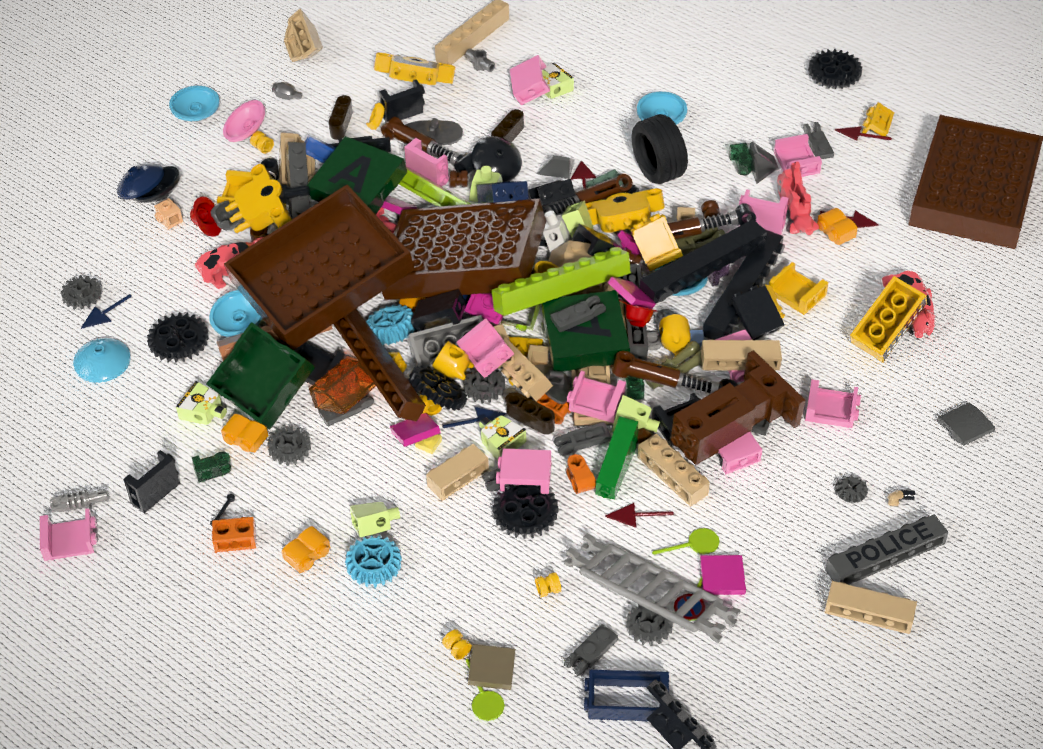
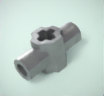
M470 48L466 51L465 58L473 62L476 71L487 70L492 72L495 69V63L487 58L485 50L474 51Z

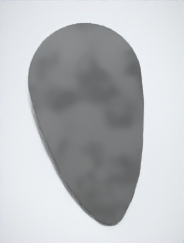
M433 118L432 120L405 124L435 139L439 145L457 143L463 136L462 127L452 121Z
M535 365L553 385L545 394L555 402L565 404L570 391L568 376L564 372L553 371V367L550 365Z

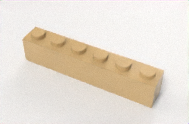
M502 0L492 1L435 45L436 62L452 65L465 55L468 49L474 48L509 20V4Z

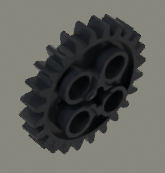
M827 49L826 53L821 51V54L816 53L815 56H812V59L809 61L808 71L809 76H812V80H816L817 84L821 82L822 86L828 85V88L834 86L837 89V86H840L843 89L844 85L849 88L850 84L855 85V81H859L863 66H861V62H858L859 58H854V54L848 55V51L843 53V50L837 52L834 49L831 52Z
M181 312L178 313V316L171 313L170 318L165 315V320L158 319V324H152L153 329H149L147 343L150 352L154 353L155 357L159 356L161 361L166 358L168 363L172 359H174L175 363L178 362V359L185 362L186 357L192 359L193 354L198 356V350L204 351L203 346L208 345L209 333L205 322H202L200 317L196 319L195 314L189 317L188 312L184 316H182Z
M417 365L409 375V381L416 387V390L421 391V395L426 396L427 400H432L435 405L438 404L442 408L445 406L448 410L451 408L454 411L456 409L460 411L468 400L466 398L467 394L464 393L463 389H460V385L455 384V380L449 379V377L435 368L432 370L429 366L426 368L424 365Z
M509 484V489L505 488V491H502L503 493L498 492L497 498H494L492 511L493 519H496V525H501V531L507 529V535L514 532L515 538L520 534L523 535V539H526L527 534H530L532 538H534V533L542 536V530L548 532L549 526H554V520H557V514L559 513L558 500L555 499L554 493H550V488L549 494H541V485L514 486Z

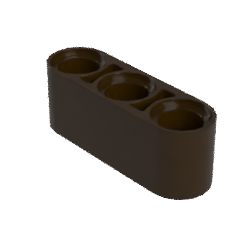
M347 95L337 98L328 122L330 137L335 140L344 138L353 114L352 100Z
M519 109L510 111L491 132V136L501 137L512 143L524 129L523 111Z
M511 392L506 395V414L509 417L541 434L548 435L554 432V411L520 393Z

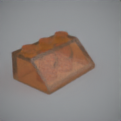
M345 358L333 369L329 370L321 379L317 380L309 388L315 408L345 414L373 390L376 385L359 361Z

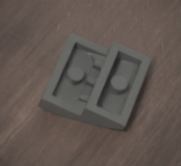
M970 402L937 417L938 424L948 429L951 433V438L963 446L995 431L991 421Z

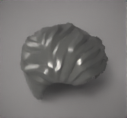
M229 201L215 205L210 211L211 217L215 220L217 226L225 231L233 230L243 220L241 218L233 223L230 221V217L240 210L237 207L227 212L225 207L230 204Z

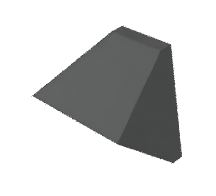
M752 141L750 143L748 163L756 184H758L779 167L772 154Z
M553 155L552 159L536 174L569 179L575 159Z

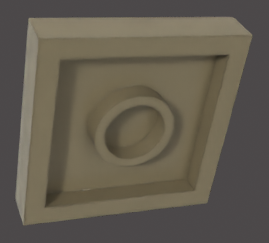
M473 644L468 685L511 690L516 649Z

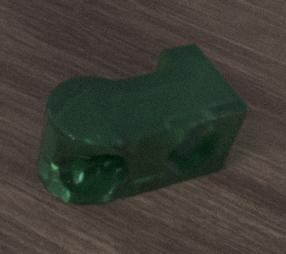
M747 143L731 144L729 146L730 161L735 160L737 165L736 172L742 176L749 175L751 173L752 157Z
M631 376L623 378L626 382V396L634 400L644 399V381Z
M218 452L214 456L200 459L199 455L191 457L198 483L226 475L232 469L230 455L227 452Z

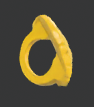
M381 103L374 105L369 123H366L367 127L371 130H376L382 122L385 108Z

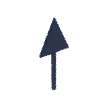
M127 295L102 312L95 306L81 326V329L112 322L105 314L131 298L132 295Z
M474 407L478 418L445 424L442 427L445 429L480 422L484 417L493 421L499 416H505L506 413Z

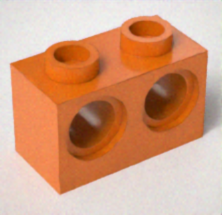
M254 517L212 521V542L215 553L256 549Z

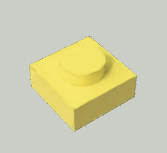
M437 434L416 442L415 447L433 454L441 443L442 436Z

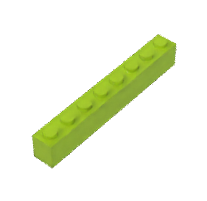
M406 166L407 174L399 183L402 187L439 207L471 204Z
M614 247L610 251L599 252L589 258H580L579 261L574 263H565L559 268H550L544 273H534L526 279L520 278L510 284H501L498 288L492 289L494 311L506 316L609 281L611 277L618 278L630 274L629 252L622 250L620 247Z

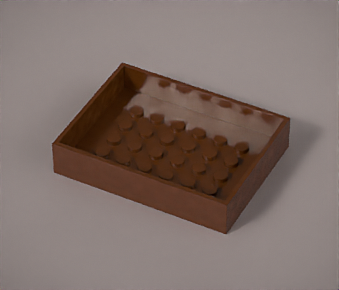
M940 115L914 198L908 226L1016 250L1043 136Z
M348 185L337 190L224 263L230 281L282 343L292 350H295L415 270L410 251Z
M540 199L403 210L393 234L410 251L415 270L382 291L384 300L432 297L455 289H459L462 295L492 293V289L498 288L501 284H510L515 282L516 279L529 278L546 224Z

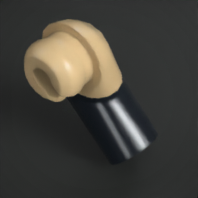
M899 489L890 493L887 497L889 499L888 505L898 506L899 500L914 501L915 490Z

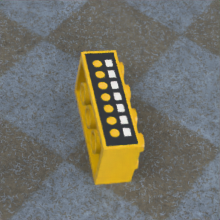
M893 276L850 334L851 343L884 363L926 306V295Z

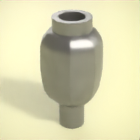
M286 82L274 83L272 87V92L281 99H301L303 93L296 91L293 85Z

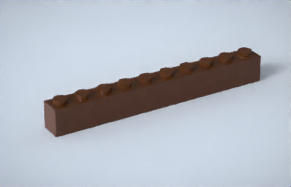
M355 309L335 322L333 325L396 416L402 419L418 421L426 407L425 403L359 311Z

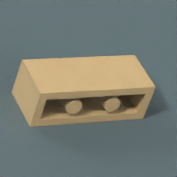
M473 443L469 447L463 448L452 458H448L438 467L431 469L426 474L427 487L443 501L489 470V459Z

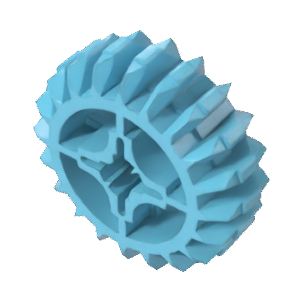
M393 304L383 309L379 308V311H374L373 315H370L366 321L382 345L387 344L389 346L391 343L403 342V339H407L408 335L414 333L415 330L411 323L413 317L412 310L407 308V306L402 307L401 304L398 306Z
M371 535L369 539L363 537L361 542L356 540L355 545H350V551L346 554L345 565L347 573L351 575L353 581L357 580L359 585L365 583L366 587L373 584L376 588L379 583L384 586L386 580L392 582V576L397 577L398 571L401 568L402 557L400 549L396 547L394 541L390 542L388 537L382 539L381 535L377 538Z

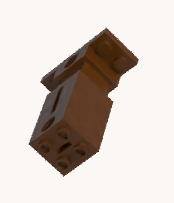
M754 350L747 355L744 382L735 387L729 383L674 414L671 441L695 465L717 454L719 449L746 433L752 432V427L764 419L770 423L782 416L784 421L793 428L801 424L806 400Z

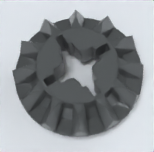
M851 474L849 477L843 475L842 479L837 480L835 491L837 496L843 501L857 503L866 498L868 488L866 481H862L860 477L855 478ZM850 485L851 487L856 488L855 490H853L852 488L848 489V486Z

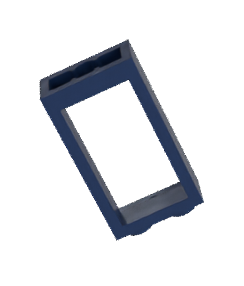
M527 181L477 184L478 202L497 203L529 199Z
M589 669V678H585L584 691H589V697H584V711H588V720L648 721L646 718L658 707L594 705V687H647L656 679L667 687L669 693V672Z

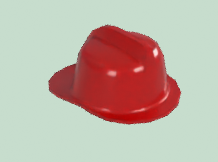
M199 197L194 201L193 208L191 209V221L205 235L216 237L221 233L222 229L217 226L215 220L211 217L210 211L215 204L207 197Z
M619 299V301L626 304V319L633 326L644 327L646 323L650 322L653 313L658 312L657 310L634 306L627 300Z

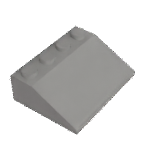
M479 315L461 320L456 325L449 323L409 334L407 342L415 366L424 365L426 368L429 366L433 370L432 365L445 344L450 341L458 346L456 342L483 321L482 316ZM475 367L468 368L464 374L466 376V374H471L472 369L475 371L477 369Z

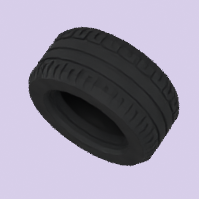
M663 114L637 122L631 134L632 148L638 166L644 176L655 184H663L681 177L688 166V154L683 136L675 122Z

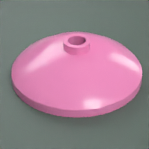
M251 100L236 108L224 124V137L230 142H240L251 137L258 131L264 121L265 106L258 100Z

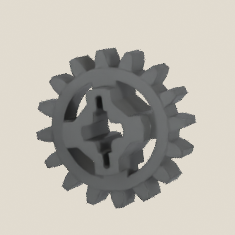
M80 275L78 279L72 277L73 281L67 280V285H62L63 290L60 291L63 303H66L67 307L72 306L74 310L77 307L83 310L84 306L90 308V304H96L95 299H100V294H102L99 281L96 282L95 278L90 279L88 275L85 278Z
M472 369L471 374H466V379L464 380V391L468 393V398L474 397V402L479 399L482 404L485 400H488L489 403H491L493 398L498 400V395L503 396V390L506 389L505 377L502 376L501 371L496 372L494 370L484 378L478 371Z
M292 427L287 431L285 428H282L281 433L275 431V437L270 436V442L267 443L269 456H272L273 461L278 460L279 465L283 462H286V466H289L290 462L297 465V460L303 462V456H309V450H311L310 437L306 435L305 431L300 432V428H297L295 431Z
M639 604L638 609L632 607L631 613L627 615L626 628L629 629L628 634L629 636L634 635L635 642L639 639L642 640V645L649 642L650 646H653L654 641L660 645L662 638L668 640V635L672 634V621Z

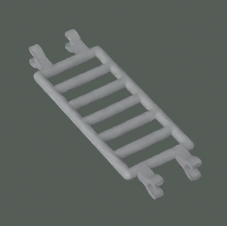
M588 533L583 536V540L588 544H583L580 550L584 552L591 551L596 554L594 557L588 560L580 556L571 547L566 551V555L571 558L568 557L564 561V565L579 568V573L582 576L691 632L700 630L708 634L711 640L719 643L723 638L717 632L722 633L726 626L720 623L713 624L708 620L714 614L723 618L731 627H734L738 622L732 616L737 617L740 614V609L735 607L728 608L723 605L721 598L613 544L605 546L597 542ZM610 553L620 557L602 575L591 571ZM628 562L638 566L619 585L609 580ZM646 571L656 575L638 594L627 589ZM664 580L674 584L657 603L646 599ZM682 589L693 594L675 613L664 608ZM701 598L712 603L694 622L683 618Z

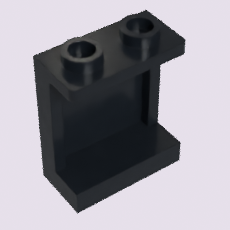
M417 79L413 80V88L391 96L386 89L379 91L380 103L385 108L383 116L385 123L392 117L404 120L423 113V106L425 105L423 94H425V90Z
M571 179L558 180L528 189L529 199H540L541 205L576 196Z
M579 224L572 237L573 241L591 244L587 251L591 256L599 252L610 251L614 247H620L626 251L607 235L582 224Z
M758 285L753 286L744 294L738 292L732 296V300L728 303L729 307L734 306L745 330L752 340H757L777 332L785 325L765 285L758 287Z
M455 289L419 300L411 319L413 328L417 332L425 329L427 322L449 316L453 325L459 324L466 307V302L460 290Z
M305 342L294 350L315 366L305 382L327 391L339 372L345 354L338 351L336 356H333Z
M695 393L690 394L689 401L663 410L661 405L653 407L652 419L660 421L658 430L670 447L674 446L671 441L674 414L701 400Z
M161 450L157 452L159 463L137 480L130 474L123 479L130 503L144 514L180 484L179 473L175 467V459L169 453L166 454Z

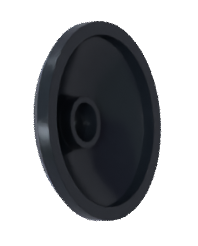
M496 136L483 138L476 143L471 153V162L475 171L481 170L483 166H490L491 172L501 174L503 182L513 180L521 170V154L517 147L507 139Z
M173 166L163 167L164 176L160 183L148 193L134 199L141 203H151L167 198L180 181L181 174L179 170Z

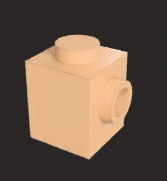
M170 198L154 206L156 211L154 216L157 222L162 223L168 230L183 222L180 208Z

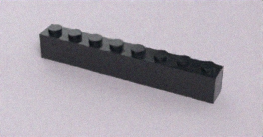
M752 219L641 278L639 289L655 303L662 302L667 297L679 293L688 286H692L695 282L708 277L715 271L721 270L726 265L734 263L739 258L749 255L758 248H762L766 243L767 231Z
M766 230L765 245L746 256L703 323L704 337L715 340L732 334L733 327L738 325L740 318L734 306L729 307L728 303L732 300L734 294L738 292L744 294L753 286H762L764 277L767 278L770 273V267L776 264L778 255L784 251V236Z

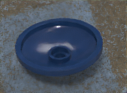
M155 163L131 167L119 181L116 189L117 195L121 199L129 200L148 193L160 183L164 176V169L161 165Z

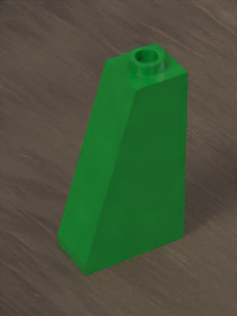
M619 416L596 481V495L615 500L637 448L639 421Z

